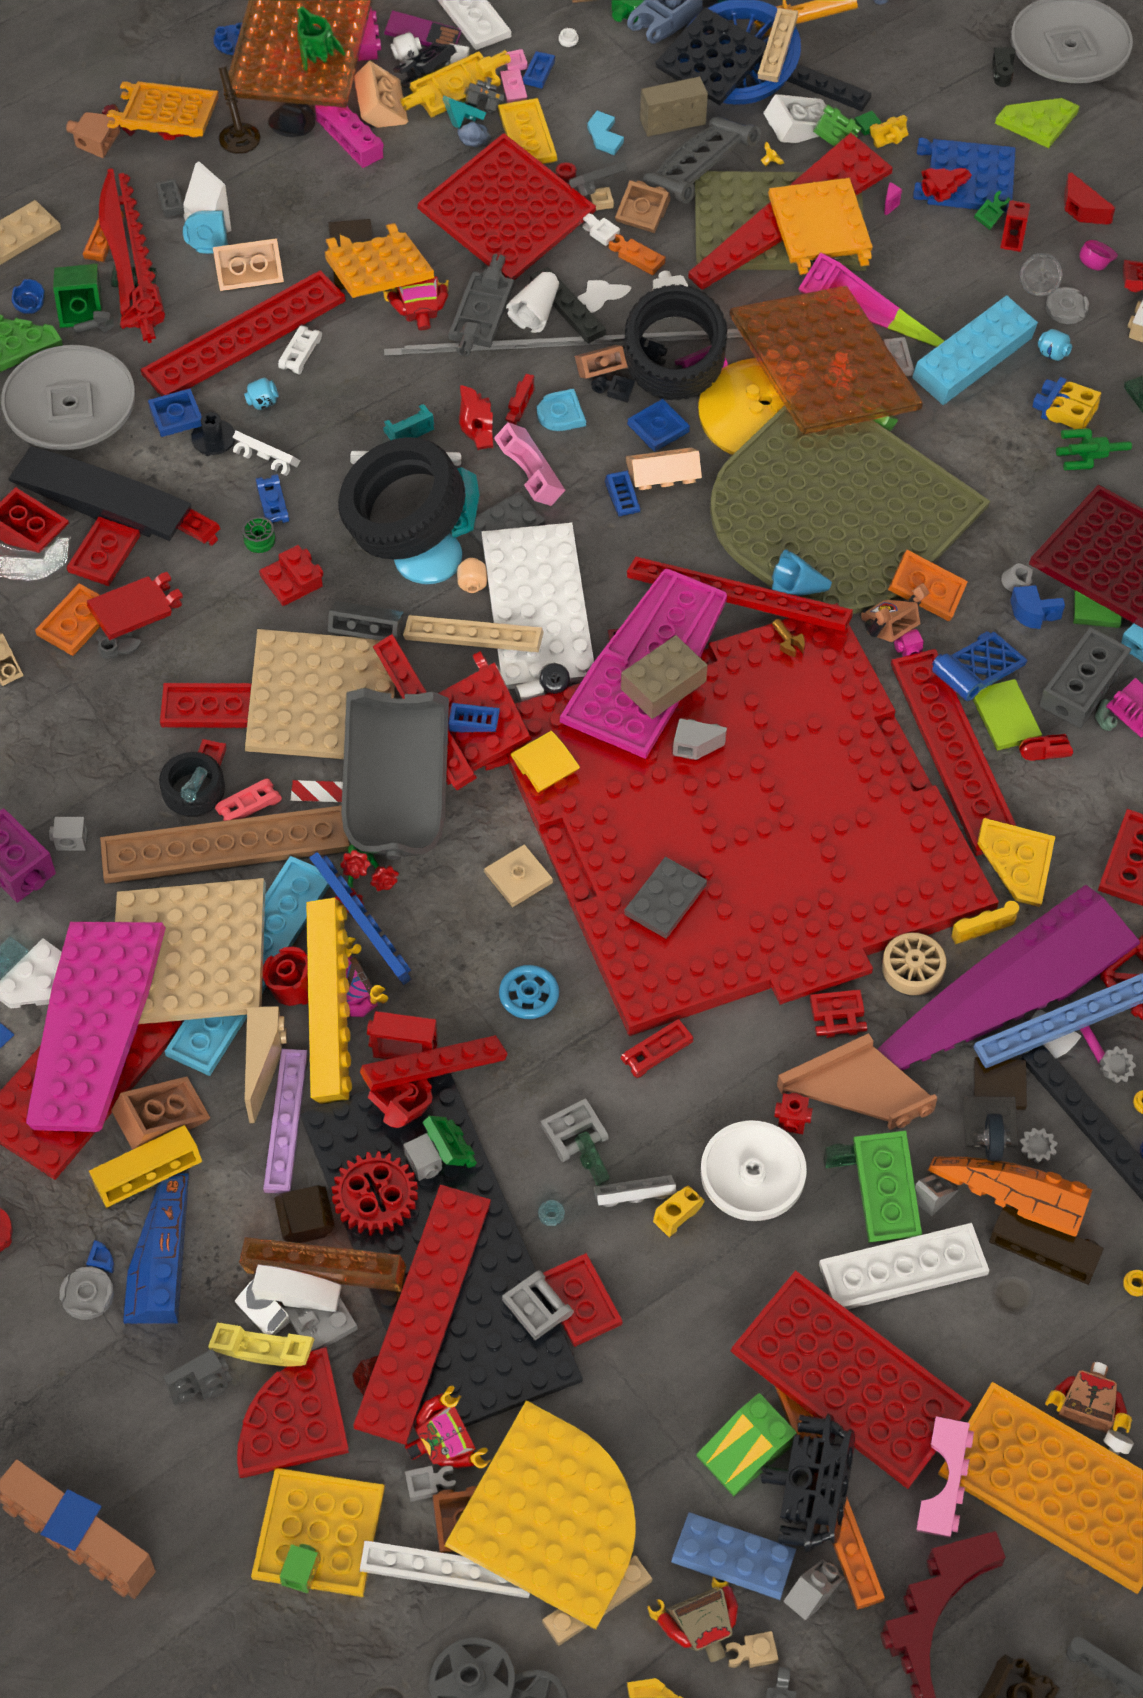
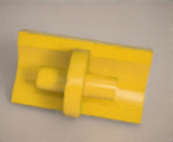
M905 115L897 118L893 116L880 125L877 123L871 125L870 135L874 140V147L880 148L892 142L898 144L902 141V138L909 136L906 127L907 117Z

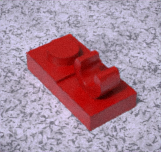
M190 509L178 530L204 544L208 541L210 546H213L218 541L215 534L221 529L218 523L193 509Z

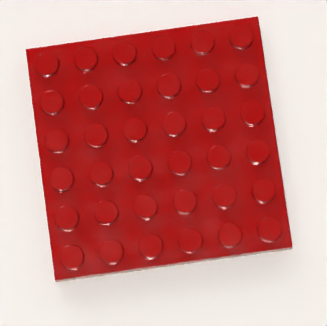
M505 133L434 189L417 205L418 210L487 266H490L494 254H498L496 260H498L500 254L503 255L506 261L501 272L505 278L514 280L584 222L583 218L588 213L593 214L596 212V206L574 188H571L568 183Z

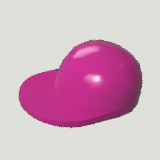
M1089 240L1081 248L1079 257L1086 267L1100 271L1105 269L1118 255L1109 246L1096 240Z

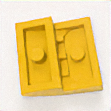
M552 731L511 753L522 774L528 776L538 793L580 768L565 745Z

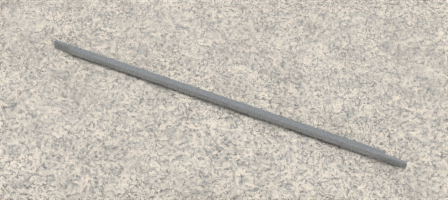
M727 329V338L745 337L744 329ZM705 331L644 333L642 335L647 338L646 342H649V340L709 339ZM625 334L605 335L590 343H587L582 337L493 341L491 348L473 344L471 351L625 343ZM460 343L405 345L404 348L384 349V356L456 352Z

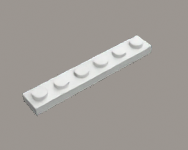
M371 1541L364 1542L360 1572L529 1598V1592L464 1556Z

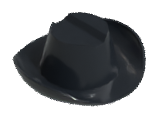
M289 101L272 113L268 120V125L279 135L299 137L313 130L315 116L308 104L302 101Z

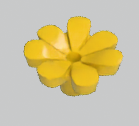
M766 142L764 148L767 155L761 159L763 164L767 166L771 161L776 162L778 165L784 164L780 156Z

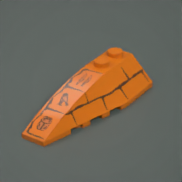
M934 1157L928 1171L956 1185L967 1184L971 1192L979 1196L988 1194L996 1199L995 1204L1003 1208L1008 1204L1019 1209L1017 1214L1026 1219L1074 1237L1077 1236L1092 1193V1189L1088 1188L1084 1183L1065 1180L1055 1172L1046 1173L1041 1170L1003 1161H988L987 1159L970 1157Z

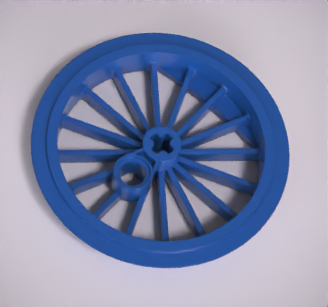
M728 0L708 8L728 21L733 20L736 26L737 19H750L746 30L748 33L751 32L755 20L765 23L755 35L759 39L773 26L778 10L777 7L758 0ZM796 26L779 81L772 82L766 80L762 82L758 79L755 71L752 70L749 74L757 85L747 87L746 79L744 78V88H736L723 103L741 105L758 102L771 96L785 84L795 70L801 53V40ZM728 40L720 42L722 45L730 43ZM697 44L692 46L693 49L701 47V45ZM743 49L736 51L737 54H742L746 52ZM710 54V55H712V57H708V58H710V59H711V58H716L718 55H716V54ZM687 58L680 59L681 63L689 61ZM761 59V61L754 67V69H756V70L759 71V68H760L762 59ZM727 63L724 65L725 68L734 66L731 63ZM717 77L713 82L720 81L721 78Z

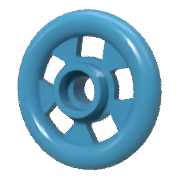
M523 965L512 969L504 976L499 987V998L503 1007L510 1014L522 1019H536L548 1014L555 1007L559 998V986L555 977L548 970L536 965ZM524 976L526 980L518 985L515 979ZM537 977L545 981L542 986L534 981ZM516 991L518 999L511 1000L509 992ZM531 991L533 994L526 995L525 992ZM542 993L549 995L546 1002L539 1000ZM522 1004H534L533 1009H524Z

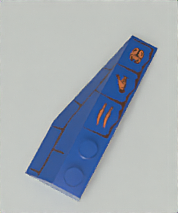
M178 1173L158 1184L127 1273L124 1324L178 1323L189 1183L188 1173Z

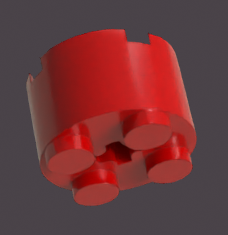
M284 947L279 950L280 953L274 957L272 955L269 956L263 965V980L278 1003L287 1006L306 1005L309 1003L308 955L298 947Z

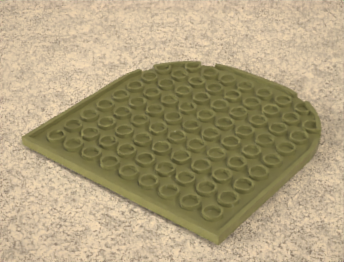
M811 379L723 465L712 489L710 516L716 536L727 553L742 567L771 588L773 585L772 575L774 568L779 563L782 552L787 549L832 581L828 591L799 597L828 604L838 603L840 607L853 609V614L862 613L865 608L871 609L884 600H896L901 597L889 591L888 588L906 550L935 563L989 507L990 501L820 383Z

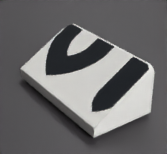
M253 1279L236 1298L235 1303L264 1334L275 1335L290 1323L289 1315L274 1300L256 1299L252 1291Z

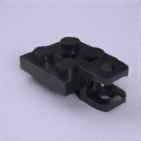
M433 43L412 59L402 61L393 70L395 73H407L408 77L400 84L402 88H410L411 82L423 77L421 73L426 75L433 73L436 70V66L450 61L451 56L457 51L454 45Z

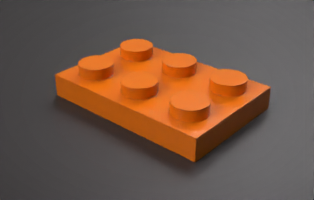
M906 550L888 590L908 600L914 595L912 590L924 583L929 594L921 600L919 606L950 621L968 581Z
M79 583L35 629L36 635L74 656L100 627L87 607V600L97 597L99 594Z

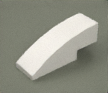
M257 1265L252 1291L256 1299L282 1301L283 1306L336 1312L342 1287L337 1283L310 1274L284 1268Z

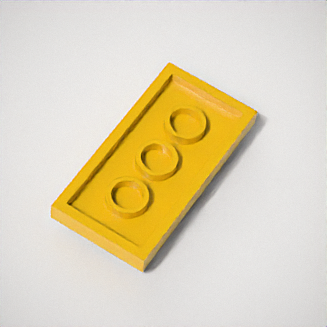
M538 98L498 105V112L505 134L542 164L557 161V154Z

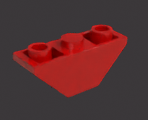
M1072 172L1068 174L1065 186L1064 210L1081 223L1111 224L1115 207Z

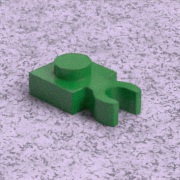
M1001 191L996 192L993 203L987 199L974 215V218L989 230L992 229L1004 214V211L1000 208H1005L1010 201L1009 197L1004 202L998 199Z

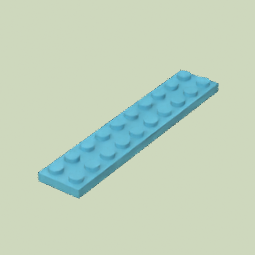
M293 856L288 858L265 894L263 965L269 956L272 955L274 957L280 953V949L292 947L307 923L306 902L321 900L330 887L316 866ZM262 980V993H263V991H264L265 988L267 987L266 984H265V982H264V980ZM247 1015L184 1020L164 1051L165 1055L211 1076L245 1022Z

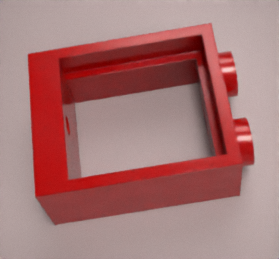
M375 1011L374 1019L368 1022V1047L372 1048L373 1058L392 1059L436 1049L438 1046L436 1019Z

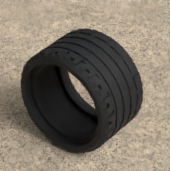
M671 284L670 286L665 285L661 288H655L652 292L649 291L645 296H642L639 302H636L630 310L625 325V359L628 371L633 380L637 381V385L642 387L644 391L650 392L651 395L658 396L661 399L681 400L703 393L712 386V382L717 380L725 362L727 325L724 314L720 310L719 305L715 304L714 299L697 288L694 289L692 286L687 287L681 284ZM669 317L686 318L703 328L710 339L711 348L706 356L695 365L681 369L665 368L649 359L642 350L639 341L643 333L649 326L661 319Z

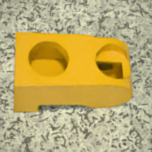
M688 1185L677 1191L656 1208L653 1222L670 1238L677 1232V1228L699 1211L704 1204V1199Z

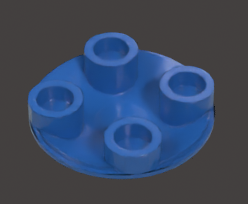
M240 22L225 27L219 26L215 29L214 45L222 53L240 55L249 51L254 44L253 34L244 23Z

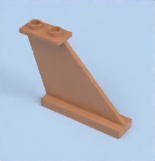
M869 1033L778 1075L777 1087L781 1094L786 1092L798 1093L804 1097L888 1121L887 1126L890 1130L895 1127L903 1128L911 1123L912 1119L919 1116L923 1118L930 1115L934 1111L937 1102L935 1094L929 1095L873 1047L874 1041Z

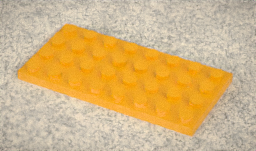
M992 1382L968 1422L969 1430L974 1431L972 1448L966 1447L964 1458L969 1459L967 1476L961 1475L960 1487H965L964 1491L1138 1594L1143 1586V1470ZM945 1460L938 1475L948 1480L949 1468Z

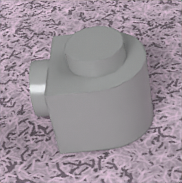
M1020 563L1015 564L1002 574L1003 586L1013 592L1014 587L1031 586L1033 569Z

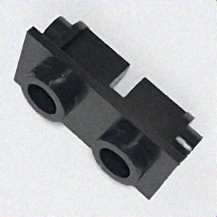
M642 336L639 342L648 358L656 364L666 362L661 357L666 356L668 348H665L664 344L649 340L646 347L644 345L647 338Z

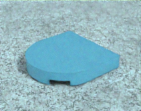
M198 211L191 214L183 226L185 242L196 249L197 252L205 254L213 253L212 247L228 245L223 211Z
M574 389L550 393L544 396L543 400L537 405V419L542 426L549 430L565 431L586 426V420Z

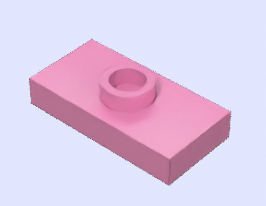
M520 69L500 71V79L506 102L512 103L527 100Z

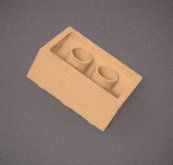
M369 61L354 75L362 120L376 128L407 124V113L400 103V98H403L400 79Z
M277 238L212 247L220 291L284 282Z
M692 447L626 456L632 485L638 487L639 490L651 489L654 484H660L661 487L673 486L675 481L690 484L695 483L697 478H702L699 451Z

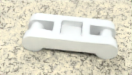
M300 325L282 354L278 367L284 370L288 368L293 373L301 374L308 357L316 344L320 343L322 332L318 330L311 331L308 330V327Z

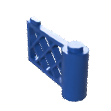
M987 631L978 636V641L952 655L940 654L932 662V672L966 701L972 700L980 690L1025 666L1028 661L995 632L990 634ZM993 641L999 648L990 647L989 642ZM974 651L984 652L985 657L974 655ZM989 653L1000 655V659L990 658ZM1005 657L1013 658L1016 662L1006 661ZM959 659L968 660L970 665L963 664ZM974 662L984 663L986 668L975 666ZM990 665L1001 667V671L991 669ZM975 673L986 675V679L982 681Z

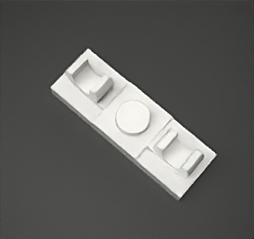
M235 431L233 438L239 441L234 446V453L239 455L241 449L245 448L243 456L249 459L252 455V449L257 450V456L268 461L270 457L276 459L271 465L272 470L277 472L278 467L283 465L281 474L285 476L290 472L289 464L298 467L300 460L294 456L238 431Z

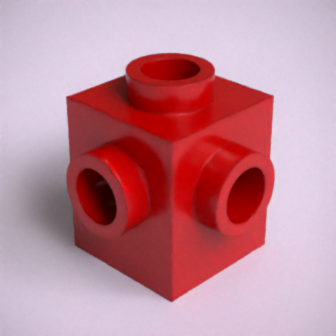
M783 1093L782 1103H776L774 1118H779L778 1127L786 1132L803 1134L805 1123L811 1122L813 1108L808 1107L809 1098L803 1097L798 1093Z

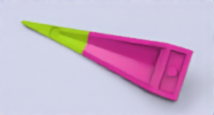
M821 252L798 288L799 292L818 301L820 304L932 346L938 347L944 342L943 339L890 302L840 262Z

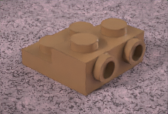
M629 181L615 216L616 222L655 233L660 219L664 217L669 205V192L662 187H650L642 181Z

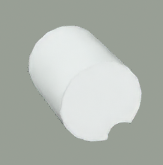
M538 679L515 686L519 702L545 694Z

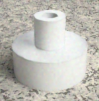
M1108 1430L1104 1438V1442L1110 1446L1108 1450L1117 1455L1120 1452L1129 1454L1134 1444L1130 1438L1114 1430Z

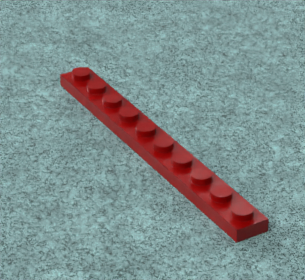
M635 557L627 570V578L653 584L664 569H670L726 592L727 603L844 632L853 617V609L640 557Z

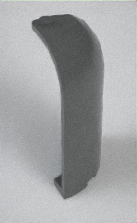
M368 688L346 692L341 814L343 830L350 843L359 850L370 854L386 856L387 859L397 860L405 856L424 855L436 847L442 836L445 822L448 697L436 692L405 694V699L391 698V693L378 692Z

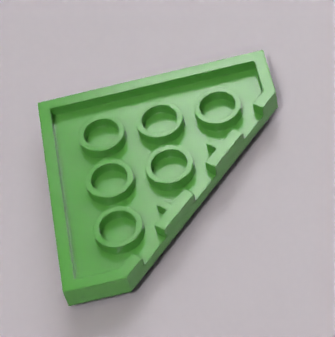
M0 315V372L22 363L40 351L63 346L62 339L52 325L44 324V326L33 325L32 321L18 318L9 320L4 319L3 315Z

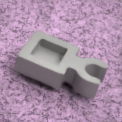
M432 1466L405 1471L410 1501L438 1495L437 1488L440 1487L445 1490L456 1488L455 1480H444L446 1475L453 1474V1467L445 1466L438 1473L433 1472Z

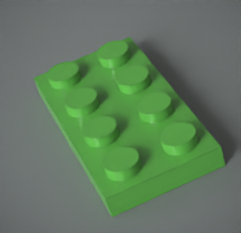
M906 1131L854 1137L853 1143L868 1243L907 1239L922 1235Z

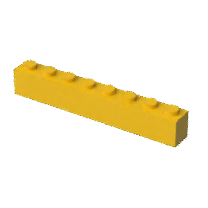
M336 898L306 902L311 1098L319 1104L332 1103L337 1100H349V1092L352 1090V1082L348 1067L351 1066V1056L348 1052V1042L351 1035L347 1027V1017L350 1015V1008L346 993L349 992V982L346 978V968H348L349 962L345 953L348 935L344 922L347 919V910Z

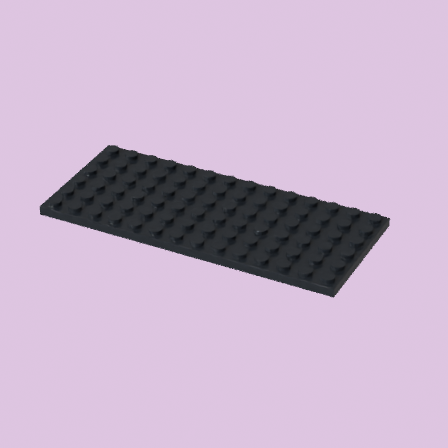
M451 1073L427 1078L432 1086V1103L420 1117L403 1127L395 1128L383 1122L385 1114L368 1098L370 1089L349 1096V1100H337L301 1113V1120L332 1197L334 1196L332 1194V1186H337L334 1177H341L340 1168L348 1170V1160L354 1164L357 1163L356 1155H359L364 1160L366 1159L367 1152L371 1154L372 1158H375L377 1152L380 1151L381 1158L385 1159L388 1153H390L392 1162L397 1158H401V1166L408 1164V1173L413 1172L405 1157L403 1144L427 1133L423 1121L429 1116L446 1117L447 1120H453L456 1126H459L463 1131V1138L466 1144L470 1145L474 1151L473 1156L477 1164L471 1168H468L466 1163L463 1166L446 1165L442 1161V1170L433 1178H424L418 1181L414 1174V1182H417L418 1189L415 1190L418 1192V1199L413 1200L416 1208L413 1210L409 1209L410 1219L402 1216L403 1226L398 1225L396 1222L393 1224L394 1231L384 1227L383 1235L380 1234L378 1229H374L373 1234L369 1235L368 1228L359 1233L358 1225L350 1229L348 1225L349 1220L342 1222L355 1256H358L356 1257L387 1333L440 1184L491 1199L485 1222L419 1411L427 1400L439 1394H444L449 1386H454L455 1389L450 1396L457 1398L461 1395V1399L455 1408L464 1426L468 1427L522 1406L526 1400L532 1402L582 1382V1375L560 1325L557 1324L537 1340H534L502 1300V1296L535 1273L536 1269ZM432 1141L433 1145L435 1146V1148H436V1150H437V1152H438V1154H439V1151H438L436 1145H435L434 1142ZM365 1174L364 1176L370 1184V1191L375 1194L380 1210L385 1212L386 1210L380 1202L379 1194H376L369 1175ZM380 1174L376 1176V1178L380 1180L385 1179L387 1177V1175ZM354 1185L351 1189L360 1190L363 1186ZM390 1196L386 1200L393 1202L396 1201L398 1197ZM370 1206L362 1209V1211L364 1212H371L374 1210V1208ZM533 1287L531 1290L548 1311L553 1314L554 1311L549 1301L537 1287Z

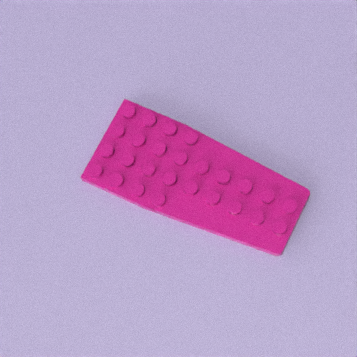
M664 569L594 661L562 712L560 723L646 759L678 706L679 701L651 719L621 690V672L675 635L696 655L701 657L726 604V592L670 569Z
M70 922L51 989L26 1123L32 1130L98 1132L102 1129L150 991L166 929L162 922Z

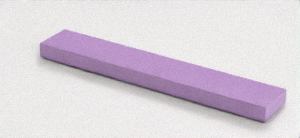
M281 1050L264 1193L281 1194L291 1191L308 1057L307 1050Z

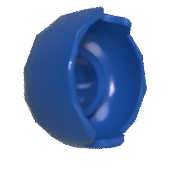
M24 279L21 285L13 289L11 296L12 304L15 309L23 314L36 313L43 307L45 291L42 284L36 280Z

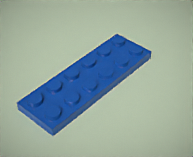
M316 852L309 857L401 983L405 985L412 980L408 975L411 969L400 954L396 957L393 953L397 950L385 934L380 937L379 933L382 930L371 915L367 917L364 915L367 910L356 895L353 897L349 895L353 891L341 875L335 876L338 871L327 855L322 858Z

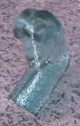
M197 767L189 781L181 788V798L185 802L191 803L195 801L196 793L207 776L208 772L206 769Z

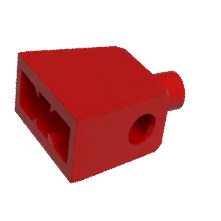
M1013 200L1009 201L1000 249L1021 252L1031 204ZM1012 229L1018 230L1017 235H1011L1010 232Z

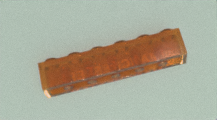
M249 1237L244 1238L239 1260L240 1265L249 1274H256L257 1265H265L310 1274L337 1284L392 1291H402L406 1264L401 1255Z

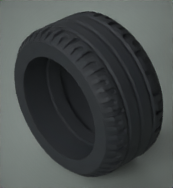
M184 752L183 754L176 755V757H172L162 768L159 777L160 790L165 804L173 812L183 816H201V814L204 815L212 811V809H215L216 804L222 800L225 791V783L220 765L214 758L201 752ZM189 774H201L211 779L208 787L199 793L182 794L173 789V786L180 778Z

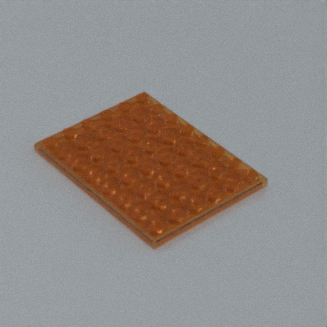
M249 0L228 73L232 89L236 92L234 95L242 99L346 108L372 0ZM305 7L311 14L325 18L330 24L334 36L341 43L345 56L334 49L333 57L328 54L327 62L325 63L317 56V63H313L307 58L308 69L305 71L298 43L297 27L299 20L297 9ZM313 24V25H315V26L321 28V26H320L319 24Z
M847 285L730 308V317L803 435L922 409L923 402Z

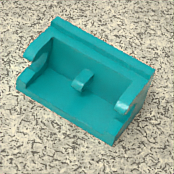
M424 404L419 405L420 411H418V414L396 424L386 420L384 421L386 426L383 429L390 440L406 437L417 438L434 430L433 414Z

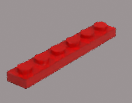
M494 1035L362 1065L360 1073L370 1090L375 1091L505 1061L508 1053L497 1036Z

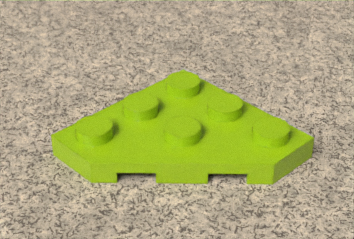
M1063 98L1006 105L996 117L995 124L1050 148L1079 112L1080 106Z

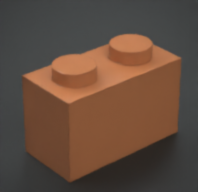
M614 345L575 356L580 378L587 379L627 368L623 346Z

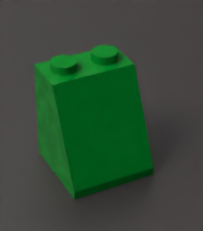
M98 264L54 268L53 290L60 328L73 327L75 324L93 320L94 311H102Z

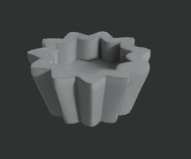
M1115 1046L1112 1050L1105 1052L1100 1061L1102 1066L1100 1070L1103 1072L1104 1077L1115 1083L1120 1081L1127 1082L1128 1076H1134L1132 1069L1136 1067V1064L1132 1062L1133 1055L1127 1054L1126 1048L1120 1050L1118 1046Z
M1032 1128L1031 1132H1024V1138L1020 1140L1021 1152L1025 1157H1028L1029 1162L1034 1161L1036 1164L1049 1161L1050 1157L1056 1154L1054 1148L1058 1143L1052 1140L1054 1135L1052 1133L1047 1134L1044 1128L1039 1131L1036 1128Z

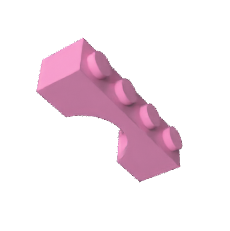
M507 423L495 436V441L503 453L512 458L526 473L528 481L524 486L533 500L552 506L565 492L563 485L527 430L523 427Z
M936 1417L931 1447L946 1460L949 1468V1478L940 1494L934 1498L921 1501L917 1532L951 1538L952 1532H958L960 1516L955 1515L956 1505L963 1502L965 1487H960L961 1475L967 1476L969 1459L964 1458L966 1447L972 1448L974 1431L969 1430V1423Z

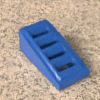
M628 470L606 475L605 484L618 516L640 512V506ZM617 484H624V486L615 487ZM624 490H626V492H627V493L617 494V492H619V491H624ZM626 497H629V499H630V500L621 501V502H620V500H619V499L626 498ZM632 504L633 506L631 508L622 509V506Z
M452 703L448 723L449 730L451 732H496L500 708ZM478 715H482L481 723H477ZM487 715H492L491 724H486ZM460 716H464L463 721L459 720ZM469 716H473L472 722L468 721Z

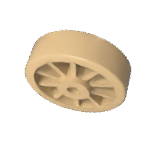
M905 933L895 937L887 945L882 960V972L886 981L895 990L907 995H923L933 991L941 983L946 969V955L941 945L933 938L921 933ZM906 974L908 979H904L902 976ZM916 977L918 981H911V979Z

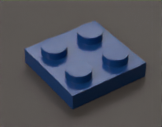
M663 399L628 418L627 423L654 452L690 432V426Z

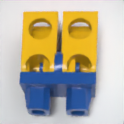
M1062 377L1057 382L1046 379L1041 393L1048 395V397L1037 393L1033 401V408L1042 411V419L1062 423L1074 429H1084L1099 408L1101 392L1073 382H1066V379Z

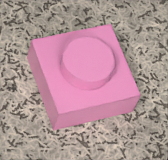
M523 49L506 53L511 58V62L505 64L507 70L520 69L521 71L528 69Z

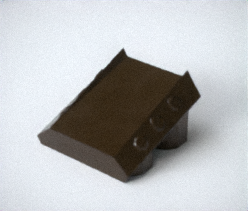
M316 1185L281 1193L274 1198L282 1238L287 1242L299 1244L325 1238L335 1228L326 1186Z
M1004 1654L996 1662L997 1665L978 1698H1055L1059 1686L1054 1684L1053 1680L1046 1675H1039L1031 1669L1030 1663L1023 1658L1013 1659Z

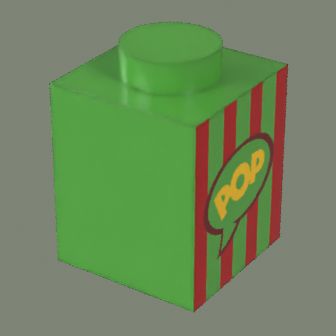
M291 1544L279 1576L282 1586L309 1594L320 1563L319 1554L315 1552V1548L306 1544H300L299 1547Z

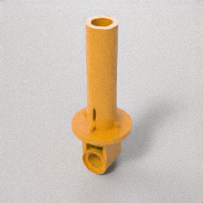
M782 0V5L776 7L798 11L796 24L857 9L858 4L857 0H813L791 6L790 4L787 5L786 0ZM754 21L756 31L758 32L765 24H761L763 22ZM770 27L763 36H769L772 27Z

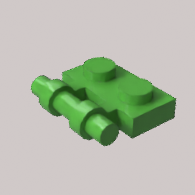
M827 104L823 110L825 113L820 117L813 131L831 145L836 146L850 133L858 137L857 134L861 127L855 124L856 121L852 118L848 119L842 115L838 108H832Z

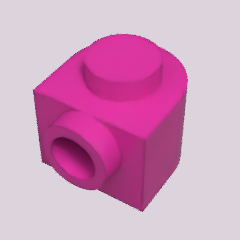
M912 629L896 639L894 645L898 653L901 652L904 657L923 652L924 641L919 631Z

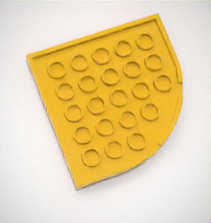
M526 1400L446 1541L445 1546L588 1626L597 1629L630 1563L635 1541L634 1505L629 1488L620 1469L599 1443L575 1426Z

